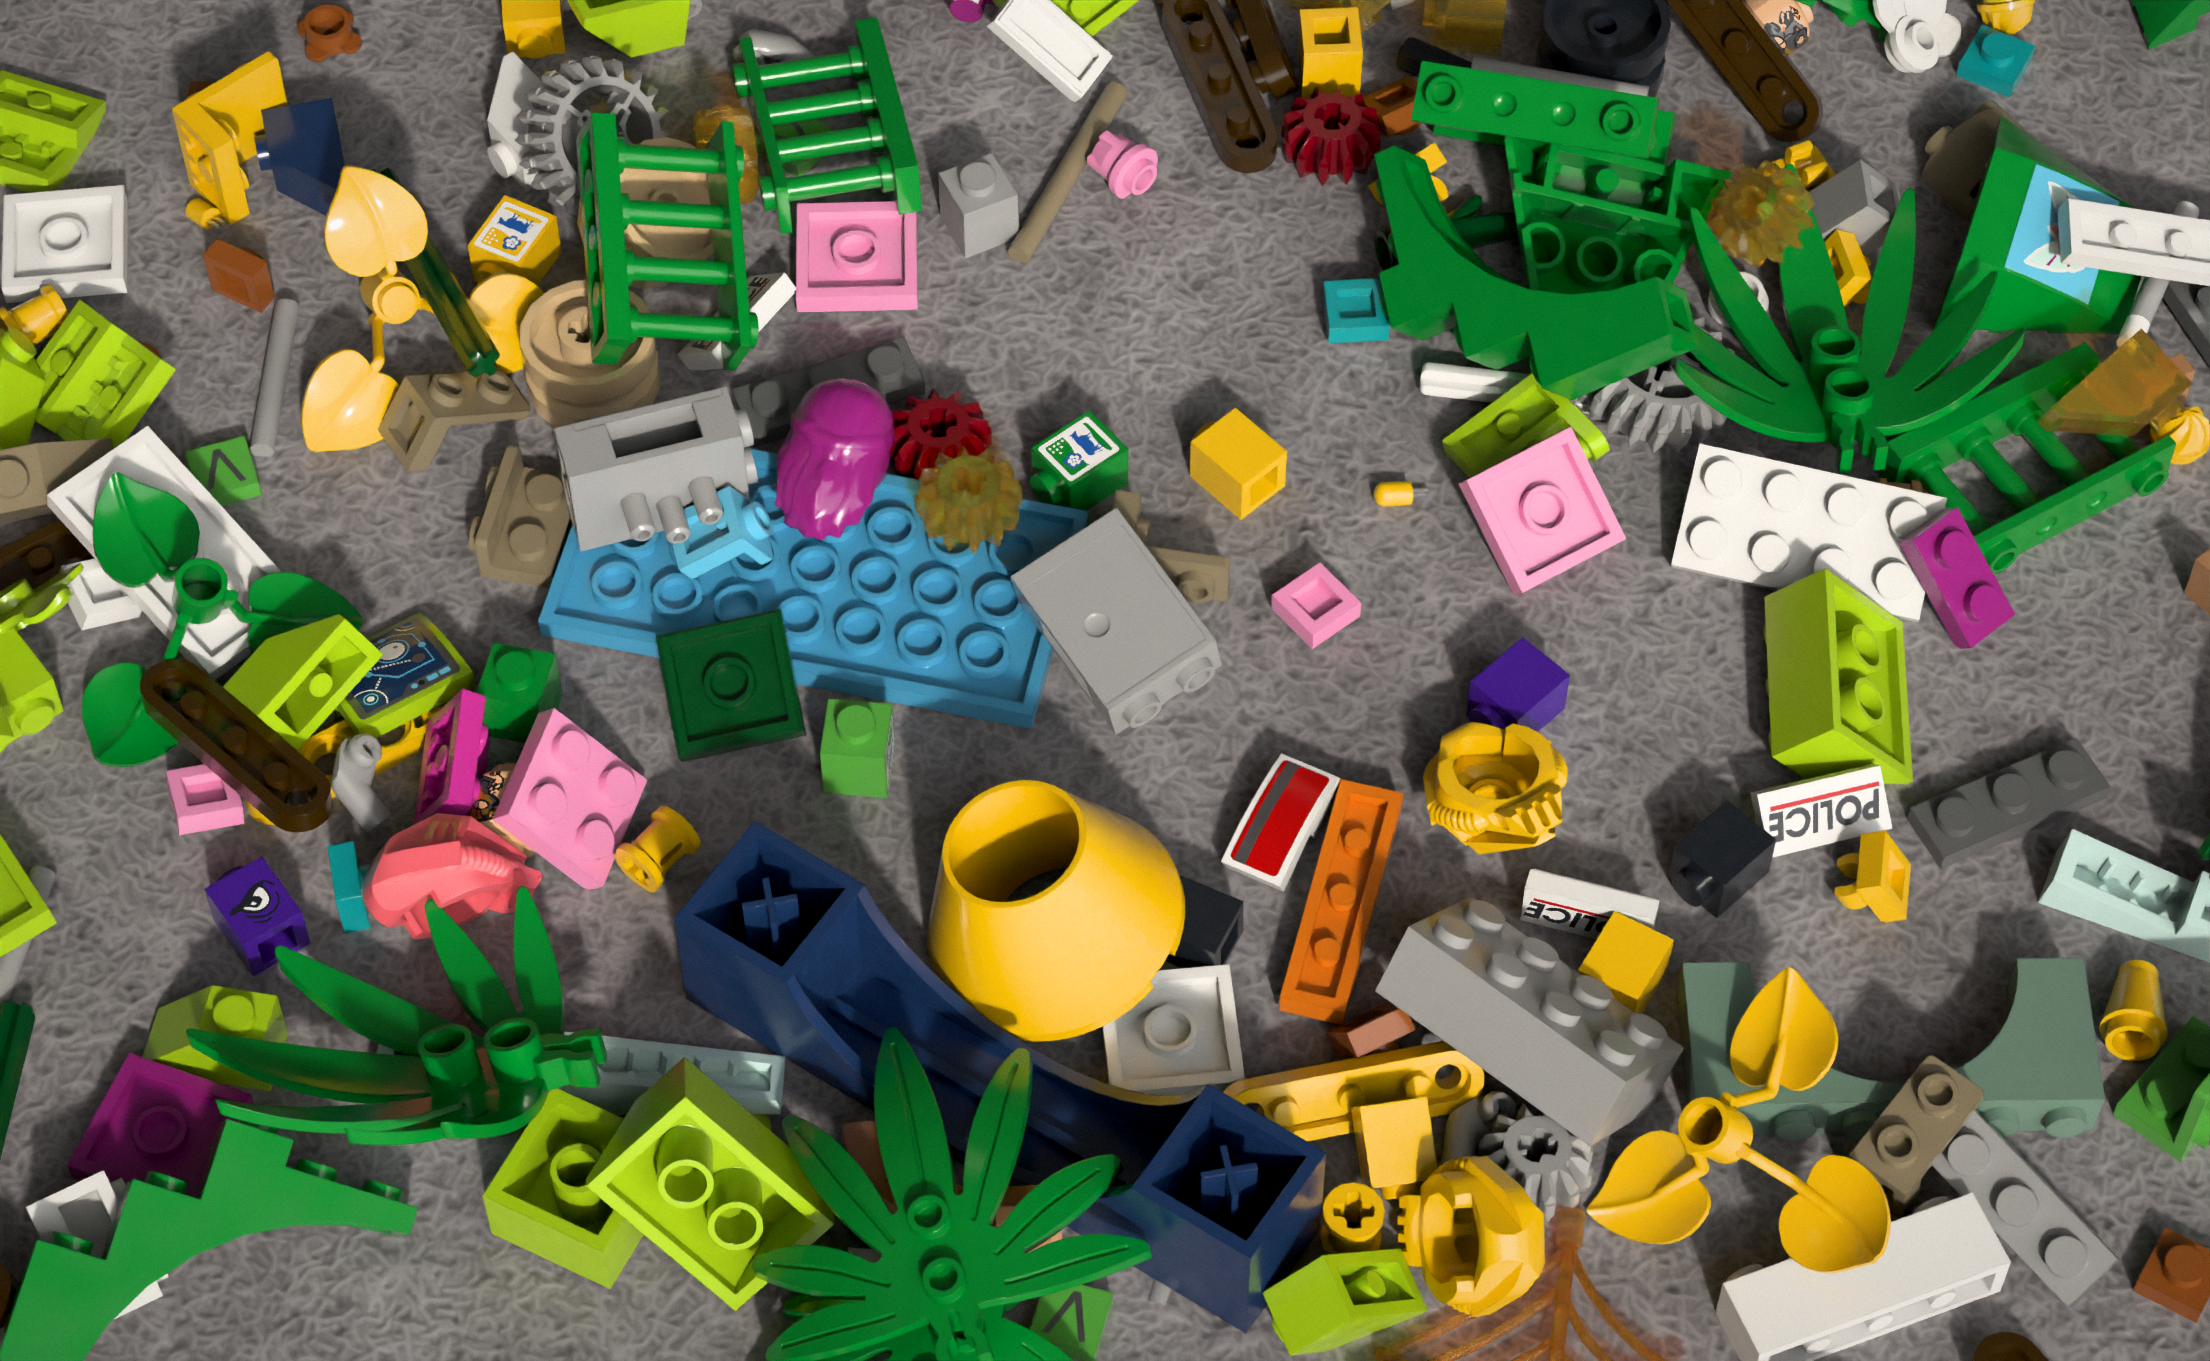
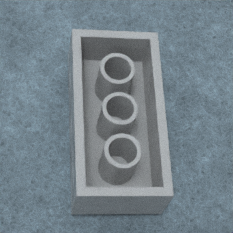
M1469 897L1408 926L1375 990L1385 999L1590 1147L1644 1115L1651 1108L1684 1047L1667 1036L1665 1028L1658 1021L1649 1016L1631 1011L1612 997L1611 990L1604 983L1593 977L1576 972L1559 960V955L1553 947L1542 940L1525 936L1505 921L1504 914L1498 908L1485 901Z

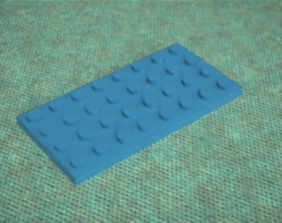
M750 449L757 471L758 482L748 485L750 502L757 501L760 503L771 520L773 534L769 536L773 560L761 565L749 555L743 553L694 579H690L678 570L673 545L667 541L664 531L655 533L646 541L630 539L580 552L572 525L538 619L541 636L660 658L656 640L657 635L781 609L784 614L798 685L1032 729L1054 650L1019 603L1010 576L1089 526V511L886 474L882 483L875 489L871 505L865 510L858 524L846 526L840 538L827 535L824 540L804 537L798 529L787 526L783 522L785 517L783 510L775 506L778 454Z

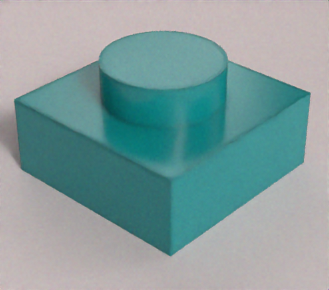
M1982 24L1959 62L1956 76L2010 97L2032 61L2036 45Z
M1380 278L1323 282V304L1328 344L1389 340L1390 323L1389 317L1384 316L1381 308V297L1384 294Z
M354 841L327 846L335 902L344 933L371 929L368 908L364 903L362 894L363 878L371 864L360 866Z

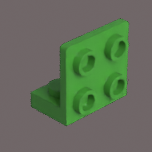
M2194 1015L2121 1098L2113 1113L2114 1116L2179 1162L2183 1160L2195 1144L2204 1150L2210 1146V1026Z

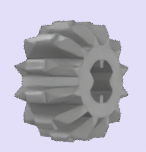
M1524 1103L1517 1111L1516 1120L1499 1114L1496 1121L1493 1122L1492 1133L1484 1134V1138L1480 1141L1478 1157L1487 1155L1518 1182L1527 1192L1534 1205L1544 1213V1219L1547 1223L1555 1215L1556 1206L1573 1212L1575 1206L1579 1203L1580 1192H1587V1188L1591 1186L1593 1169L1590 1163L1592 1162L1593 1147L1584 1143L1546 1114L1533 1116Z

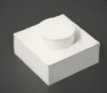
M95 558L61 566L60 572L79 563L84 567L82 573L67 585L74 593L68 604L81 630L140 617L142 610L116 581L112 580L103 571Z

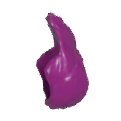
M853 378L823 381L806 392L795 413L791 414L790 431L779 450L777 458V497L775 506L783 510L785 515L783 522L790 528L798 529L804 537L824 540L827 535L840 538L846 526L856 525L860 522L865 510L871 505L875 489L886 477L890 450L895 440L893 412L877 389Z

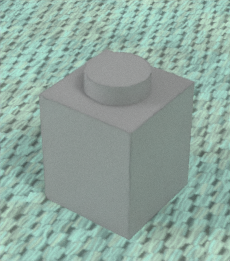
M993 153L938 173L940 217L965 258L1015 239L1019 232L1018 194Z
M1861 159L1806 194L1824 242L1836 229L1854 233L1864 256L1883 246L1900 202L1898 185Z

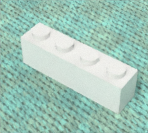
M1973 1192L1953 1200H1949L1946 1196H1940L1921 1204L1914 1210L1912 1215L1891 1222L1886 1250L1876 1263L1839 1273H1818L1801 1266L1791 1257L1788 1260L1763 1268L1761 1264L1749 1265L1734 1272L1722 1284L1715 1313L1740 1361H1813L2000 1292L2011 1261Z

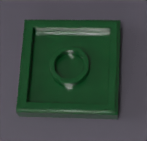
M781 609L656 636L676 749L681 762L807 736L784 614Z

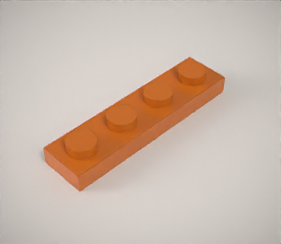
M1343 779L1340 780L1280 994L1279 1011L1339 1025L1344 1024L1401 815L1404 793Z

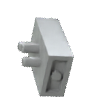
M727 386L554 428L565 501L580 552L630 539L646 541L655 533L664 531L668 542L673 544L683 543L691 535L684 512L685 508L694 504L701 523L708 525L717 523L723 517V510L717 492L731 486L750 501L748 485L758 482L753 455L749 447L754 445V439L748 414L745 408L734 410Z
M1117 507L1010 576L1019 603L1115 735L1129 726L1137 728L1148 723L1160 712L1162 704L1182 691L1189 693L1198 690L1209 682L1214 676L1216 669L1222 666L1216 639Z

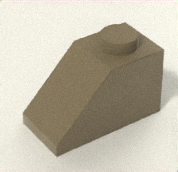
M107 438L42 442L0 450V524L53 515V511L47 506V494L113 450L112 440Z

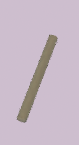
M1110 81L1105 86L1009 247L1008 255L1010 258L1025 264L1030 261L1085 168L1087 156L1092 153L1093 148L1099 141V136L1108 129L1127 97L1128 92L1122 84Z

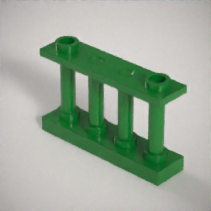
M878 17L855 20L857 44L847 46V52L758 66L751 37L739 39L742 63L732 64L737 99L748 97L766 175L759 176L764 212L775 210L781 234L793 232L789 202L881 187L882 193L893 192L899 215L922 211L919 165ZM851 75L853 81L863 80L862 82H857L856 89L768 103L764 93L766 88ZM861 112L862 117H873V119H867V126L776 140L773 129L775 125ZM868 149H871L872 155L883 154V156L877 157L876 164L785 178L782 163Z
M1422 61L1411 121L1434 125L1432 134L1444 138L1505 147L1503 136L1630 156L1668 165L1677 115L1674 112L1658 110L1660 99L1656 97Z
M591 112L576 138L592 364L616 365L630 343H635L637 337L721 341L723 370H736L749 350L755 348L758 340L759 324L756 313L749 310L739 181L744 171V151L741 145L735 144L734 122L722 121L705 149L626 144L623 137H617L615 114ZM624 168L707 173L710 204L631 200L628 193H621L620 174L623 173ZM629 224L712 229L714 260L634 256L631 249L625 248L624 230L627 229ZM633 280L716 285L719 317L638 312L636 306H630L628 286H631Z
M2084 342L1969 400L1948 415L1887 442L1888 453L1885 470H1880L1878 478H1887V482L1908 484L1912 480L1920 481L1929 494L1947 498L1945 508L1958 507L1993 574H1998L2007 569L2022 552L2136 493L2144 497L2155 492L2164 484L2169 476L2168 469L2177 443L2169 435L2143 449H2140L2091 394L2100 358ZM2061 408L2064 411L2072 410L2117 462L2091 475L2042 418ZM2012 433L2015 436H2024L2068 487L2041 501L1992 444ZM1961 459H1964L1966 462L1974 461L2018 513L1991 527L1944 473L1943 468Z

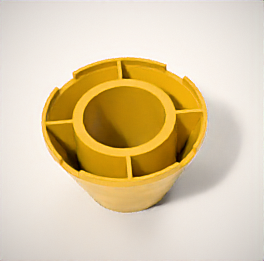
M1018 780L999 784L980 793L968 802L953 819L946 833L927 929V949L932 971L962 999L1018 1040L1032 1042L1054 1041L1079 1036L1116 1020L1137 1005L1153 989L1150 981L1162 967L1169 954L1175 956L1180 944L1185 921L1183 885L1168 851L1148 829L1136 821L1046 782ZM1067 869L1055 883L1044 891L1026 899L1005 902L1013 891L1027 880L1044 872Z

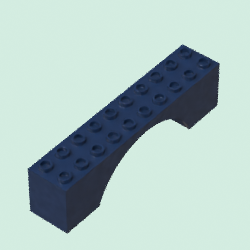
M756 821L751 824L674 917L687 1000L777 1054L786 1057L787 1060L874 1112L875 1074L880 1046L885 1031L888 1028L896 1027L913 1049L931 1085L943 1119L951 1158L965 1165L972 1123L987 1086L1011 1053L1017 1048L1027 1049L1031 1055L1033 1067L1030 1106L1021 1148L1008 1187L1038 1185L1052 1174L1076 1162L1100 1155H1116L1121 1161L1123 1172L1086 1211L1067 1227L1080 1235L1113 1234L1146 1241L1150 1246L1153 1256L1151 1259L1133 1267L1244 1333L1248 1332L1267 1305L1262 1292L1287 1277L1320 1230L1326 1152L1209 1084L1195 1092L1183 1095L1145 1094L1093 1079L1034 1050L986 1018L929 969L890 925L863 883Z

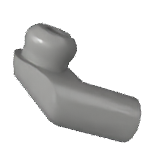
M750 29L739 36L740 39L751 37L758 66L762 65L765 57L777 63L817 57L789 35ZM739 43L733 50V58L742 63Z
M359 733L346 738L337 749L331 777V788L364 831L368 833L392 813L371 788L377 761L382 756L381 744L373 735Z
M1492 1091L1485 1096L1477 1097L1456 1108L1446 1122L1440 1165L1462 1156H1476L1481 1139L1484 1138V1134L1492 1133L1493 1122L1496 1121L1499 1114L1515 1120L1517 1108L1514 1100L1505 1092Z

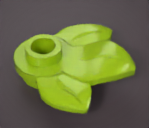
M79 563L58 573L34 590L27 580L23 578L0 591V636L13 627L16 631H19L29 624L41 623L60 611L72 599L74 593L67 585L82 573L83 565Z

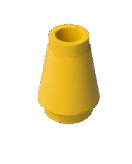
M2130 960L2119 967L2118 976L2099 1026V1031L2105 1040L2106 1048L2118 1058L2128 1061L2149 1059L2158 1052L2160 1046L2167 1039L2168 1031L2161 996L2159 972L2153 964L2144 960Z

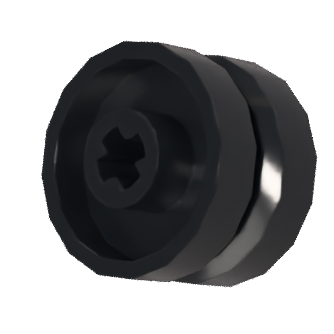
M1546 0L1541 13V39L1537 48L1536 67L1649 86L1648 96L1656 97L1663 80L1666 61L1665 51L1668 46L1671 28L1668 5L1664 0Z

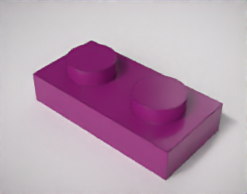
M1958 507L1940 510L1928 521L1899 541L1949 636L1959 649L1974 647L2015 615Z

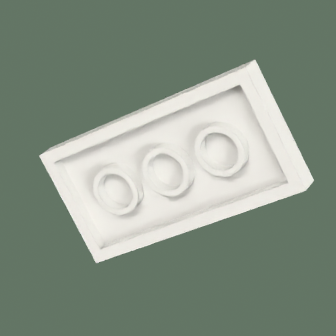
M146 426L47 494V506L96 560L92 537L93 519L101 492L113 473H122L139 483L166 491L179 498L193 512L199 525L198 548L192 559L207 558L218 563L227 575V590L236 591L238 593L237 600L248 611H250L248 595L251 585L265 575L281 572L149 426ZM157 574L152 581L141 587L130 588L119 584L170 640L178 617L172 605L175 581L170 583L164 582ZM223 607L220 615L209 623L199 625L190 623L179 652L187 661L197 665L215 681L252 654L247 642L251 624L240 622L228 607Z
M1699 444L1671 567L1775 591L1826 568L1896 618L1918 622L1926 591L1899 541L1928 521L1940 510L1944 509L1947 498Z

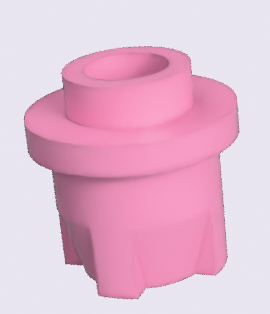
M1108 130L1103 132L1099 136V141L1093 148L1092 153L1087 156V164L1109 182L1110 191L1121 199H1124L1131 193L1134 195L1144 193L1151 187L1157 176L1158 156L1156 151L1147 144L1137 145L1122 133L1116 135Z

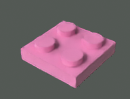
M895 201L797 203V312L918 310L917 212L899 215Z
M1572 427L1564 429L1458 483L1513 595L1521 594L1626 539Z
M552 708L538 713L492 820L584 889H596L603 887L615 860L614 854L622 843L647 779L558 710Z

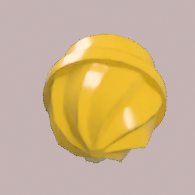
M1981 0L1976 4L1977 11L1980 12L1986 26L2008 35H2013L2031 21L2033 4L2036 1Z
M2181 402L2174 408H2165L2152 421L2149 431L2151 443L2168 435L2177 443L2170 463H2191L2202 457L2210 447L2209 420L2204 417L2199 407H2186Z

